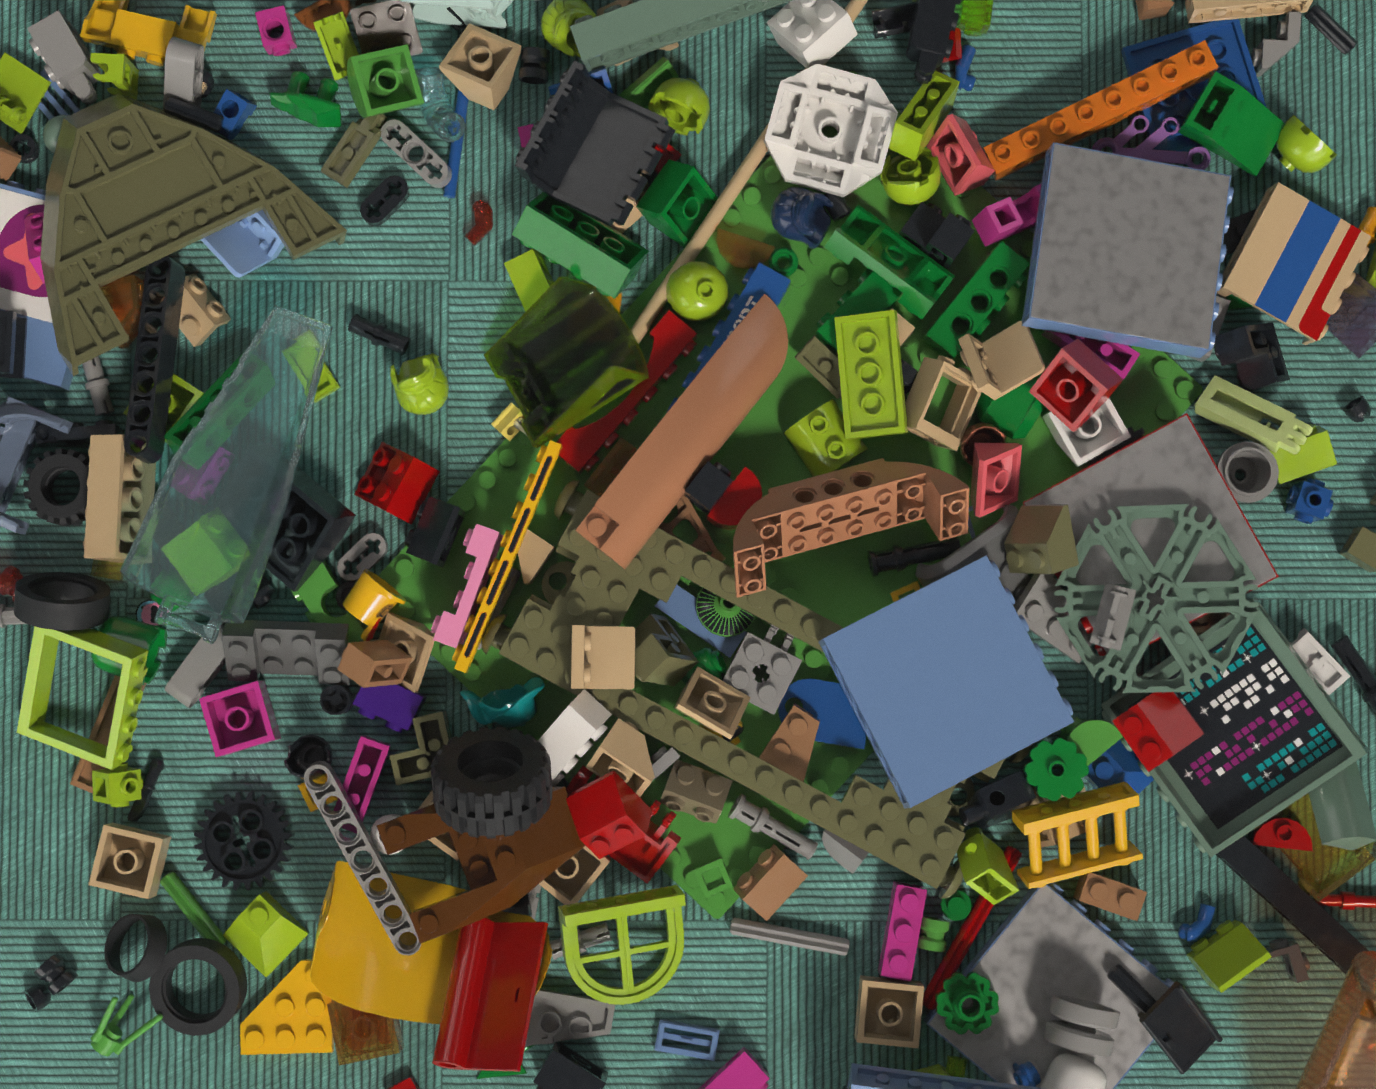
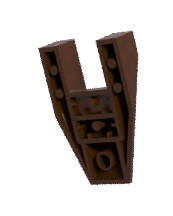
M565 786L552 787L551 805L536 824L531 823L529 829L523 832L520 830L515 831L513 835L507 837L497 835L496 838L487 839L486 836L479 835V838L470 837L467 832L461 834L441 820V817L436 813L434 804L377 825L387 855L449 832L469 884V890L419 908L409 914L420 944L510 908L586 846L579 839L566 801L568 792Z

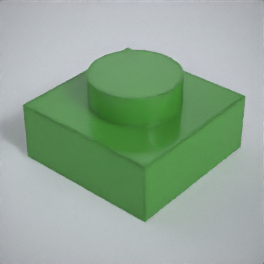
M721 857L693 869L705 899L733 887Z

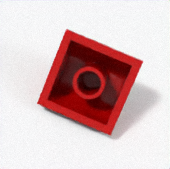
M747 467L743 468L707 515V521L721 529L734 530L737 528L745 512L762 498L760 482Z

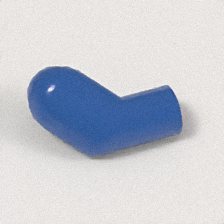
M963 45L961 48L962 59H958L955 62V79L960 81L958 89L961 90L962 88L966 91H972L976 78L967 73L976 50L970 45Z
M1201 903L1197 921L1191 925L1181 924L1178 930L1179 937L1187 940L1188 943H1195L1207 935L1211 930L1216 907Z

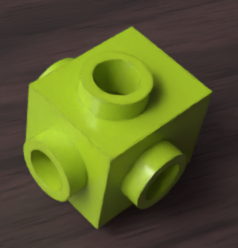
M124 762L113 770L108 768L92 770L93 801L111 804V807H127L130 805L129 801L142 799L143 779L141 769L128 767V762Z

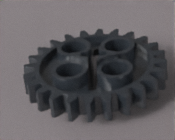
M238 791L235 795V801L230 794L224 795L225 804L215 800L213 805L216 811L205 809L204 813L209 819L198 820L197 822L204 829L194 833V836L202 839V843L194 845V849L203 850V854L196 859L197 861H207L203 872L212 869L214 871L211 878L212 881L223 877L222 887L228 886L231 881H233V887L236 891L240 889L242 883H244L247 891L251 890L254 881L259 888L265 886L264 877L269 881H274L276 878L273 870L280 873L283 872L285 869L280 862L291 860L285 854V850L294 848V845L287 843V839L295 834L293 832H286L285 828L292 822H282L281 817L285 814V809L278 812L274 811L277 801H272L268 805L265 804L267 796L265 794L261 795L258 800H255V792L250 791L245 799L242 791ZM250 812L257 814L260 823L256 829H252L247 825L246 818ZM234 815L238 816L239 827L233 820ZM221 824H226L231 829L229 840L220 838L218 829ZM242 835L243 837H250V842L246 845H240L238 842ZM260 841H266L270 845L271 852L268 857H262L258 853L257 846ZM248 851L250 852L252 858L255 860V866H252L250 863V856ZM233 852L238 853L242 858V865L239 869L232 867L229 863V857Z

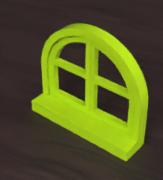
M677 885L558 906L564 962L576 985L593 999L613 1005L640 1002L660 991L675 974L684 951L682 906H686L683 891ZM665 910L667 940L630 947L627 916ZM615 919L618 949L580 956L577 926ZM666 948L664 957L657 969L643 981L634 984L631 955ZM619 957L622 987H612L599 983L586 972L583 964Z

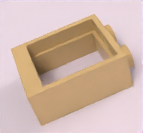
M941 355L937 359L924 357L905 402L908 431L937 447L957 451L981 392H977L971 384L970 376H972L970 370L954 367L955 361ZM941 376L956 383L957 386L941 424L937 427L926 421L924 417Z

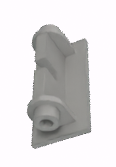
M1105 583L1090 643L1121 651L1136 590Z

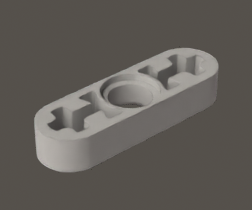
M392 119L384 123L381 128V138L384 143L428 184L435 188H442L451 181L452 171L449 165L403 122ZM393 129L399 131V134L407 141L404 145L396 138H392L393 136L390 132ZM415 146H421L424 150L423 157L418 161H411L409 159L410 150ZM429 162L438 170L441 169L440 172L443 174L441 178L433 177L434 174L426 167Z

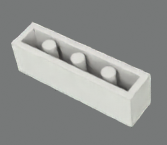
M585 689L567 706L538 740L550 756L552 787H555L565 777L561 773L562 770L567 774L579 761L575 755L577 754L581 758L591 748L593 743L589 741L590 738L596 742L608 729L604 723L612 714Z

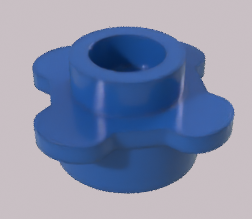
M1027 1061L1020 1065L1015 1062L1012 1065L1015 1071L1013 1078L1017 1085L1037 1087L1041 1083L1040 1075L1031 1062Z

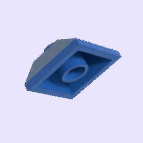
M1118 740L1088 766V775L1084 777L1094 789L1126 781L1138 794L1154 780L1152 776L1147 777L1138 765L1139 758L1134 751L1129 752L1121 740Z

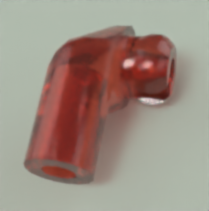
M477 200L473 203L472 212H474L475 225L464 235L473 246L493 228V210L490 204L483 200Z

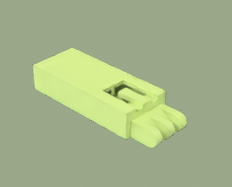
M1214 375L1195 403L1196 414L1275 453L1279 448H1282L1292 454H1298L1301 449L1299 445H1304L1307 440L1305 435L1309 436L1313 431L1309 424L1296 419V414ZM1263 418H1265L1279 425L1280 427L1279 429H1276L1271 426L1270 422H1267L1266 425H1263L1260 422Z

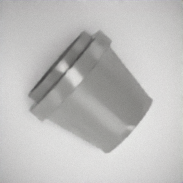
M1241 442L1232 445L1221 454L1216 464L1234 498L1239 503H1253L1264 499L1273 491L1278 481L1279 470L1275 457L1266 447L1255 442ZM1236 470H1241L1244 473L1242 481L1235 478Z

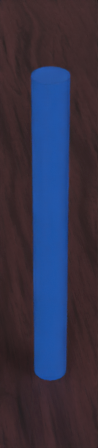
M459 89L448 159L452 178L444 188V197L455 198L469 101Z

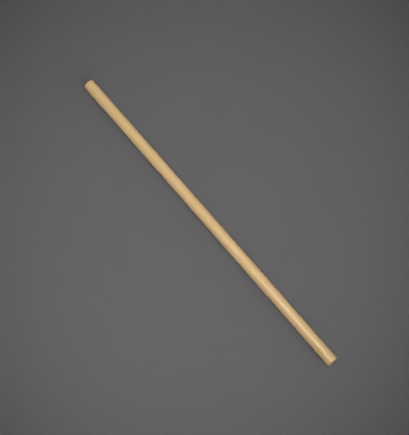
M850 0L844 10L848 12L852 23L868 0ZM768 124L609 362L617 368L622 369L667 303L666 285L670 275L683 264L695 261L767 153L768 149L764 139Z

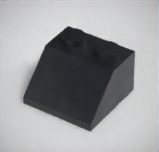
M429 497L427 502L422 501L416 518L420 519L416 530L411 529L404 544L408 547L406 553L443 568L466 512L455 505L433 497Z
M557 1041L538 1069L533 1082L538 1085L536 1089H603L607 1081L608 1072Z

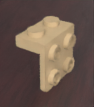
M1018 321L983 343L969 333L958 339L962 348L960 356L972 373V376H970L971 384L977 392H983L993 400L1002 397L1045 370V365L1029 327L1022 326V321Z

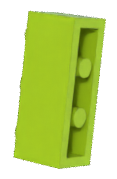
M935 70L931 81L928 84H922L895 122L889 149L916 161L953 108L960 81Z

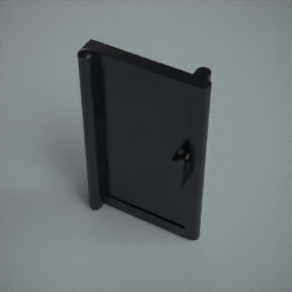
M1177 980L1145 1014L1143 1012L1138 1013L1141 1024L1180 1074H1184L1215 1041L1221 1042L1223 1040L1185 987Z

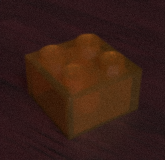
M334 1000L327 1004L339 1066L397 1054L404 1048L399 1019L355 1010Z

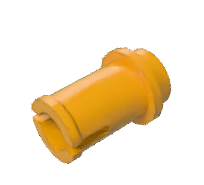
M1372 206L1368 207L1358 229L1372 236L1367 247L1376 241V207Z

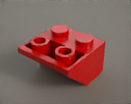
M381 442L379 448L373 454L367 471L360 479L354 495L412 525L422 501L426 499L440 471L395 447Z

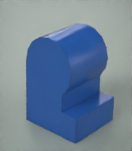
M226 89L213 112L224 117L222 128L216 132L228 140H233L240 132L247 117L253 114L257 105L236 91Z

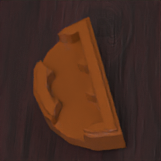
M319 0L295 13L294 16L304 27L316 31L313 23L316 20L343 11L346 18L350 12L349 4L351 0Z

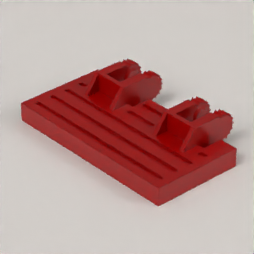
M582 766L567 786L568 794L588 784L587 781L593 772ZM655 800L650 806L652 809L651 817L660 809L661 803L658 800ZM673 811L667 813L660 826L650 821L646 836L609 854V856L648 884L681 840V837L672 830L665 839L661 837L677 814Z

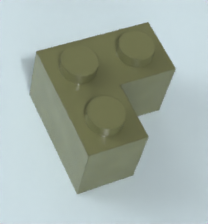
M650 614L635 628V676L640 681L675 686L689 670L699 663L665 616Z
M446 711L413 718L419 749L390 755L396 786L431 777V764L439 749L444 744L447 745L448 741L452 739Z

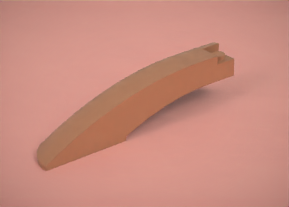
M766 294L760 298L690 383L575 530L623 569L628 567L685 494V490L708 461L710 462L780 373L788 351V332L780 310Z

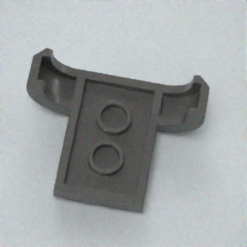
M1005 505L1002 508L1004 513L997 522L940 562L932 565L919 563L915 575L921 585L925 587L987 555L989 561L993 560L1000 571V577L998 578L1002 586L1010 590L1016 603L1031 580L1028 574L1010 573L1006 559L1004 543L1019 512L1017 507Z

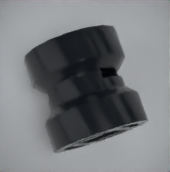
M539 47L522 48L520 59L523 62V66L519 69L518 79L529 84L548 83L549 72L546 70V65L550 62V51Z
M344 685L328 686L320 695V705L330 715L345 714L353 707V692Z
M59 952L51 956L34 972L40 980L50 982L48 990L54 996L66 988L78 976L73 968L65 969L64 958Z

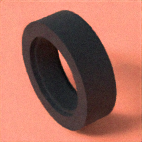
M43 572L28 575L19 579L15 584L14 615L26 624L44 629L82 630L93 628L103 624L109 618L111 589L108 584L100 579L78 573Z
M207 938L189 939L179 943L165 954L162 964L150 978V999L157 1015L162 1014L163 1018L161 1020L170 1028L187 1035H207L226 1025L241 1008L247 993L246 972L238 956L226 945ZM191 959L203 960L213 965L220 972L225 983L226 993L224 1002L218 1010L206 1014L194 1013L184 1008L177 1001L172 990V975L179 963Z

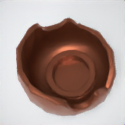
M980 422L971 425L966 429L960 442L962 458L973 467L974 443H1005L1006 436L993 424Z

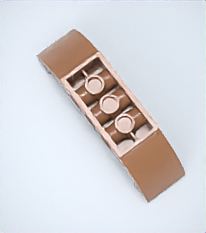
M881 458L770 488L767 495L755 502L745 512L734 534L733 559L736 597L766 590V562L914 521L926 519L939 541L968 534L969 486L955 476L936 468L908 462H887Z

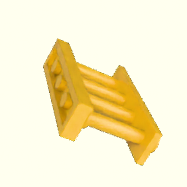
M1125 781L1078 793L1071 799L1062 797L1057 801L1050 800L1012 810V821L1024 835H1028L1030 866L1018 868L1017 875L1029 889L1041 888L1046 884L1118 865L1125 866L1131 862L1143 859V854L1130 840H1127L1126 811L1129 808L1140 806L1139 794ZM1113 813L1115 844L1099 847L1097 818ZM1085 820L1087 851L1071 855L1069 825ZM1056 827L1059 858L1042 862L1040 833L1043 830Z

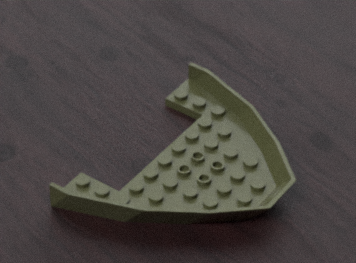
M119 93L63 118L46 183L40 260L58 351L72 375L75 376L79 374V365L128 342L129 336L101 291V287L261 210L264 211L293 260L333 240H336L338 245L343 244L347 230L278 169L258 155L205 127L167 114L163 109Z

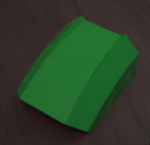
M1042 373L996 400L982 392L974 409L979 420L983 423L993 424L1005 436L1011 439L1025 438L1045 407L1029 392Z

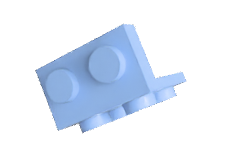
M263 210L201 239L224 266L238 278L276 259L284 247Z

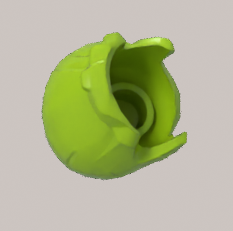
M553 0L542 14L541 31L551 46L569 56L575 55L580 57L570 26L574 25L575 21L583 16L592 15L594 18L597 15L583 0Z
M431 353L404 361L400 367L399 375L394 365L390 366L391 383L394 386L396 398L405 411L416 415L431 414L440 409L447 400L449 384L447 376L439 364L438 355Z

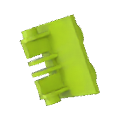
M4 52L0 60V120L22 134L52 82Z

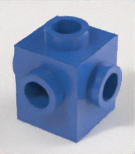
M1308 478L1307 481L1296 483L1294 486H1291L1287 494L1286 503L1288 504L1285 512L1295 515V520L1306 524L1323 520L1324 516L1327 517L1332 510L1334 501L1331 499L1333 491L1324 488L1325 483ZM1310 496L1315 497L1313 505L1309 501Z

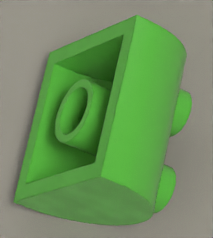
M408 44L352 56L348 59L347 76L351 95L358 112L363 118L424 104Z
M1077 716L1073 718V723L1060 729L1061 733L1058 736L1066 741L1074 742L1077 746L1076 753H1082L1087 757L1088 766L1123 737L1119 730L1111 723L1102 720L1079 719Z

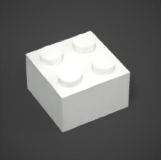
M792 0L767 21L777 44L805 68L815 64L824 65L858 35L848 12L833 0Z

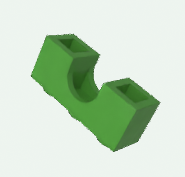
M324 560L298 591L293 592L291 590L298 602L304 601L308 608L305 614L309 622L349 624L348 643L364 641L361 639V634L366 629L363 622L349 612L341 617H334L326 608L328 594L339 587L340 584Z

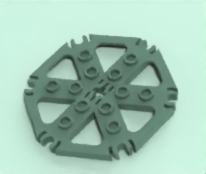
M1189 504L1118 506L1116 508L1121 514V519L1118 520L1115 512L1109 509L1107 512L1111 516L1110 524L1104 526L1097 518L1093 519L1094 525L1100 530L1098 533H1095L1090 523L1087 525L1076 546L1079 565L1063 570L1055 585L1068 587L1067 591L1057 590L1054 592V595H1062L1067 599V604L1064 607H1056L1055 612L1065 613L1068 611L1069 613L1066 617H1056L1094 678L1101 667L1105 671L1099 676L1100 683H1103L1107 675H1114L1117 682L1113 688L1115 691L1121 688L1123 680H1126L1127 684L1122 693L1196 692L1190 683V679L1193 678L1198 688H1204L1200 681V676L1203 673H1209L1216 681L1218 675L1212 669L1213 665H1216L1221 670L1223 676L1258 612L1244 611L1245 606L1249 608L1259 606L1258 602H1249L1245 597L1247 591L1258 590V586L1254 584L1244 586L1243 584L1247 580H1256L1255 576L1218 519L1210 530L1207 526L1212 521L1211 514H1208L1203 522L1195 520L1194 515L1198 509L1196 506L1190 509L1188 517H1184V513ZM1170 518L1175 523V530L1155 567L1131 531V525L1136 519ZM1208 541H1214L1220 546L1234 568V575L1228 581L1183 582L1203 544ZM1094 545H1101L1105 548L1127 583L1114 585L1136 590L1121 651L1111 648L1104 656L1094 654L1078 628V622L1082 617L1097 616L1105 585H1082L1076 578L1077 572L1089 549ZM1153 579H1156L1155 584L1151 588L1150 585ZM1162 583L1165 584L1161 591V598L1165 600L1163 605L1156 604L1154 608L1152 607L1150 613L1147 614L1146 612L1150 607V600L1147 598V594L1149 592L1155 593L1156 590H1159ZM1170 588H1173L1170 596H1166ZM1141 601H1144L1143 606L1139 610L1138 607ZM1158 610H1161L1158 618H1154ZM1228 612L1234 615L1236 625L1220 652L1210 653L1207 651L1184 615L1185 613ZM1156 630L1180 666V674L1175 679L1143 680L1136 674V667Z

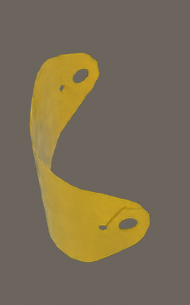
M336 861L322 904V913L320 911L309 975L311 983L332 1000L355 1010L413 1022L440 1024L460 928L421 943V947L415 954L409 956L400 954L392 944L348 862ZM391 873L412 912L466 891L465 889L447 884ZM374 878L370 881L371 888L377 892L387 889V883L382 878ZM390 905L385 908L386 915L392 919L399 918L402 915L401 909L396 905ZM503 911L487 917V919L493 922H537L531 916ZM405 932L400 935V940L405 945H413L417 941L416 936L411 932ZM548 933L546 934L535 995L542 986L552 956Z

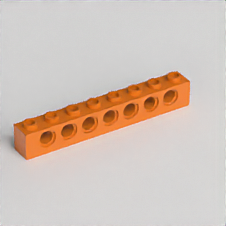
M1206 40L983 147V151L995 170L992 174L995 181L1045 158L1046 151L1053 142L1072 145L1210 78L1217 71L1218 65Z

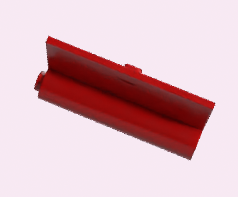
M486 917L460 928L432 1061L434 1065L456 1070L520 1072L548 923L493 922Z

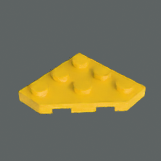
M302 959L240 1024L241 1055L332 1053L334 1051L333 1000L321 993L311 983L309 975L312 959Z

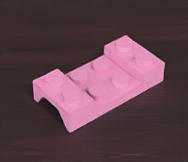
M479 524L475 525L474 530L468 529L463 546L467 547L465 553L475 557L476 560L475 563L469 562L464 575V579L468 580L464 592L459 590L455 598L453 608L457 609L456 614L443 611L442 616H436L431 628V632L435 634L434 641L457 648L459 643L464 645L468 633L464 632L470 615L475 616L479 606L476 603L482 587H486L490 576L488 575L489 569L500 549V543L504 536L499 534L500 532Z

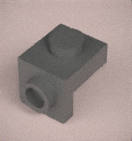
M1279 938L1269 942L1270 946L1266 947V950L1272 956L1271 958L1283 956L1290 980L1297 983L1309 980L1307 971L1310 970V964L1304 952L1301 953L1298 943L1291 940L1288 941L1287 938Z

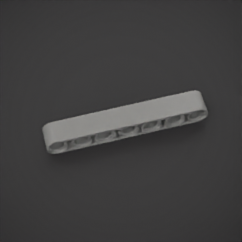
M325 761L312 763L304 774V782L395 949L402 955L409 956L415 954L421 947L409 915L412 911L332 766ZM314 769L324 770L327 774V782L323 784L315 783L311 778V772ZM330 796L340 798L342 808L338 811L330 810L326 805V799ZM346 823L353 824L357 828V835L353 838L343 836L341 826ZM362 850L369 852L372 856V862L367 865L358 863L355 857L356 853ZM374 878H382L387 883V889L377 892L371 888L370 881ZM390 905H396L401 909L402 915L399 918L392 919L386 915L385 908ZM405 932H411L416 936L417 941L413 945H405L401 942L400 935Z

